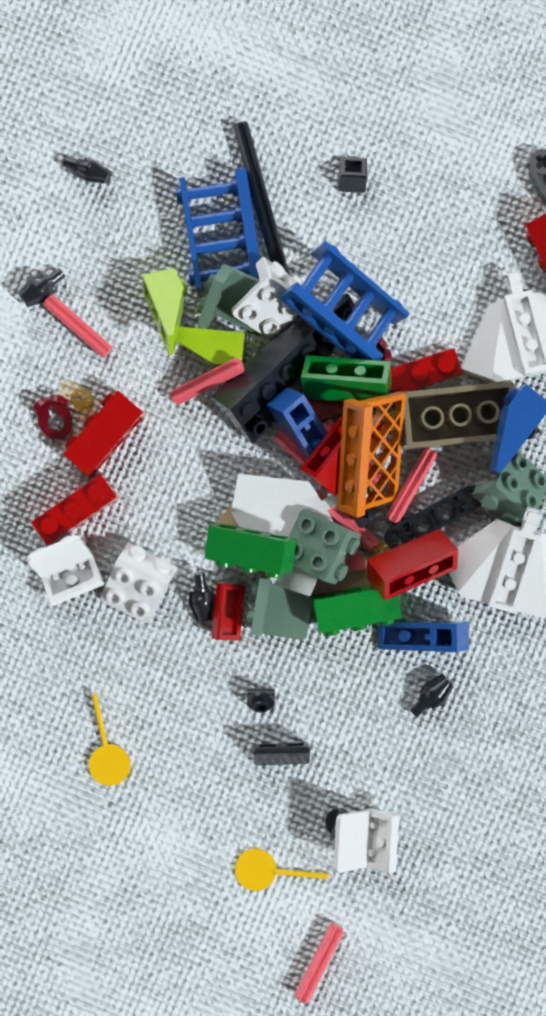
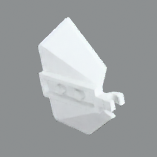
M519 272L508 274L505 280L510 295H505L503 299L488 305L461 366L463 372L493 383L546 373V296L543 293H533L532 290L523 291Z
M238 474L231 513L239 527L289 537L299 513L303 509L310 510L333 521L327 510L337 505L338 493L336 496L330 495L321 500L310 481ZM293 566V572L282 574L281 578L269 577L274 585L307 596H311L318 579Z
M526 506L521 528L497 519L456 545L458 548L457 569L449 572V575L461 597L486 603L489 607L515 614L521 612L540 618L546 617V533L534 531L540 516L538 509Z

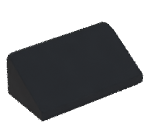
M309 743L255 744L253 748L254 764L256 766L308 764L310 762Z

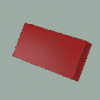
M216 584L211 639L240 641L245 585Z

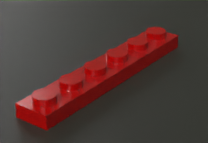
M455 348L391 368L392 384L390 394L399 391H415L461 376L463 373ZM307 399L320 421L343 414L344 402Z

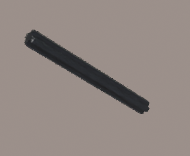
M246 121L236 123L234 125V132L244 168H246L248 183L269 259L272 263L274 261L279 263L285 272L289 274L249 124Z

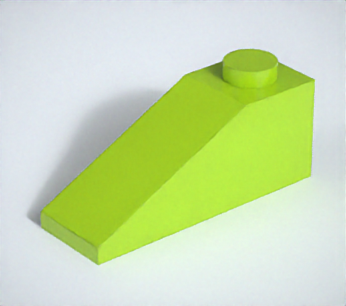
M175 268L142 275L143 295L168 355L174 354L184 308L183 295L187 294L184 278H179Z
M179 327L176 344L210 365L218 367L234 358H238L243 362L244 332Z

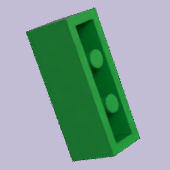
M306 355L301 375L303 394L306 399L344 402V400L352 398L362 401L390 394L392 384L391 361Z
M223 523L209 525L205 559L215 561L214 565L231 567V565L240 566L239 570L243 572L254 573L256 570L264 571L267 577L281 578L282 574L293 572L297 538Z
M371 584L310 596L315 629L319 634L323 633L324 636L337 635L340 633V630L351 628V631L364 630L367 628V625L378 623L379 626L391 625L395 623V619L402 618L399 595L384 601Z

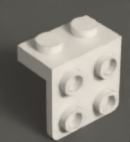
M262 257L256 263L260 281L232 308V313L234 317L263 336L272 339L298 315L279 298L294 283L298 282L302 285L304 282L295 275L292 277L286 273L279 263L275 261L272 263L265 257Z
M78 535L64 537L58 543L38 548L26 557L28 564L42 578L49 603L52 606L105 585L95 556Z
M128 542L114 564L101 594V600L143 623H149L178 567L170 564L165 559L152 555L142 547Z
M374 808L339 814L335 825L334 871L342 873L369 867L388 874L396 872L399 815Z

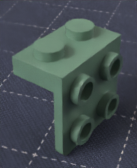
M223 263L217 274H211L208 278L205 290L209 292L207 298L203 296L198 306L197 312L201 315L197 324L208 329L215 316H218L251 332H256V330L234 317L232 308L260 280Z
M518 450L503 471L497 474L494 480L475 487L472 496L497 519L519 527L522 526L526 506L539 509L546 492V476Z
M303 509L300 511L289 537L297 538L293 566L325 582L338 585L339 581H342L347 574V564L351 556L359 548L361 534L310 510Z
M260 577L259 583L253 582L251 599H255L256 603L254 611H248L246 627H251V635L262 636V634L304 640L307 637L312 607L310 596L274 585L270 578Z

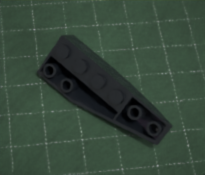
M345 293L333 309L334 313L344 322L355 307L350 295ZM301 319L251 357L243 365L244 372L227 380L211 398L221 413L250 443L254 444L277 422L266 404L287 387L300 393L303 392L301 375L306 355L328 357L335 348V345L304 319Z

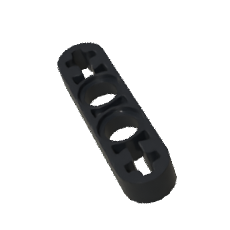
M475 486L462 487L389 527L384 533L386 546L390 549L398 546L397 543H390L389 539L393 537L391 532L394 530L396 533L404 532L406 530L403 527L405 523H408L409 531L415 538L410 540V536L406 535L401 538L402 544L441 529L479 508L481 503L474 498L475 504L473 506L470 503L461 505L460 508L463 509V512L459 513L457 504L452 500L455 496L457 501L466 497L465 492L473 493ZM444 503L449 504L453 509L452 516L446 520L438 515V508ZM417 517H424L428 520V529L423 533L417 532L413 527V522Z

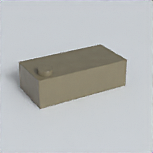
M514 382L404 392L406 393L402 451L495 442L501 409L507 403L504 401V398L514 387Z

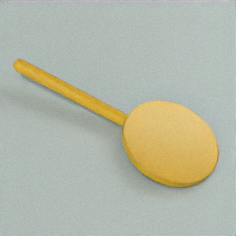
M92 694L102 746L92 753L89 759V771L98 783L106 786L117 785L124 781L129 774L131 767L130 758L127 752L120 746L108 744L97 694Z
M259 848L243 852L235 865V875L238 882L246 889L252 891H260L272 884L276 875L319 879L329 878L327 873L277 869L272 855Z

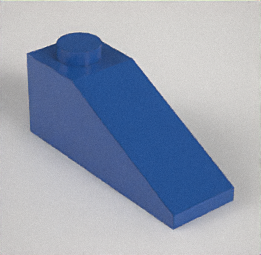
M527 384L518 387V389L514 386L504 398V401L507 403L501 409L489 472L493 475L500 474L546 415V400Z
M287 387L266 405L281 429L304 457L308 459L327 435V432L304 394Z
M394 621L395 623L391 625H378V649L461 652L469 649V621Z

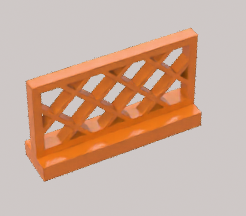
M399 391L362 401L353 398L344 400L337 498L338 510L358 518L365 515L366 509L396 499L399 485L406 393ZM395 402V410L389 415L387 411L392 403ZM373 407H375L377 412L372 417ZM384 418L386 423L378 432L376 427L381 419ZM393 429V436L387 443L385 438L390 430ZM371 434H373L375 439L370 445ZM382 445L384 449L376 459L374 454L379 446ZM389 455H390V456H391L390 464H389L388 467L385 469V468L383 467V464L385 463V461L387 460V458H388ZM369 461H371L373 466L368 471ZM380 471L382 476L374 486L372 481ZM389 482L388 493L382 495V489ZM369 487L371 492L366 498L367 488Z

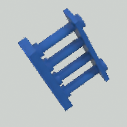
M246 168L235 169L236 178L230 179L231 182L187 189L185 177L179 178L180 187L175 188L178 205L183 204L188 232L193 269L188 270L190 286H196L198 294L203 293L202 282L208 281L211 274L216 275L220 269L200 271L197 256L200 254L241 248V251L247 250L248 261H243V265L231 267L259 279L256 263L260 260ZM232 193L233 196H239L240 206H236L235 210L191 216L189 200ZM237 221V224L243 223L244 233L239 234V237L195 243L193 227Z
M325 240L310 253L318 262L302 285L298 282L294 283L284 291L279 299L349 358L380 361L383 354L377 350L376 344L390 322L395 325L407 318L410 313L398 300L393 299L344 257L337 247ZM326 269H328L340 280L325 302L322 303L312 295L311 291ZM350 287L361 298L344 322L334 313L333 309L347 288ZM371 305L382 316L367 339H364L355 331V326L368 306Z

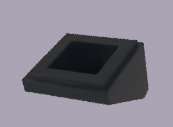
M340 157L338 190L340 192L364 193L367 183V158Z

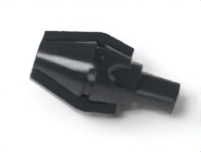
M68 156L63 160V167L74 170L76 176L88 182L105 184L109 182L112 176V171L94 160H76Z
M60 268L49 275L45 274L43 276L42 273L31 277L18 294L27 307L42 303L49 295L54 294L53 288L56 287L55 284L64 279L65 275Z
M205 572L194 573L195 586L193 587L194 591L189 592V606L196 621H212L215 605L214 590H210L209 586L206 585Z
M444 674L426 682L419 692L421 695L418 698L419 701L410 711L416 717H419L426 709L432 708L435 710L446 701L454 685Z

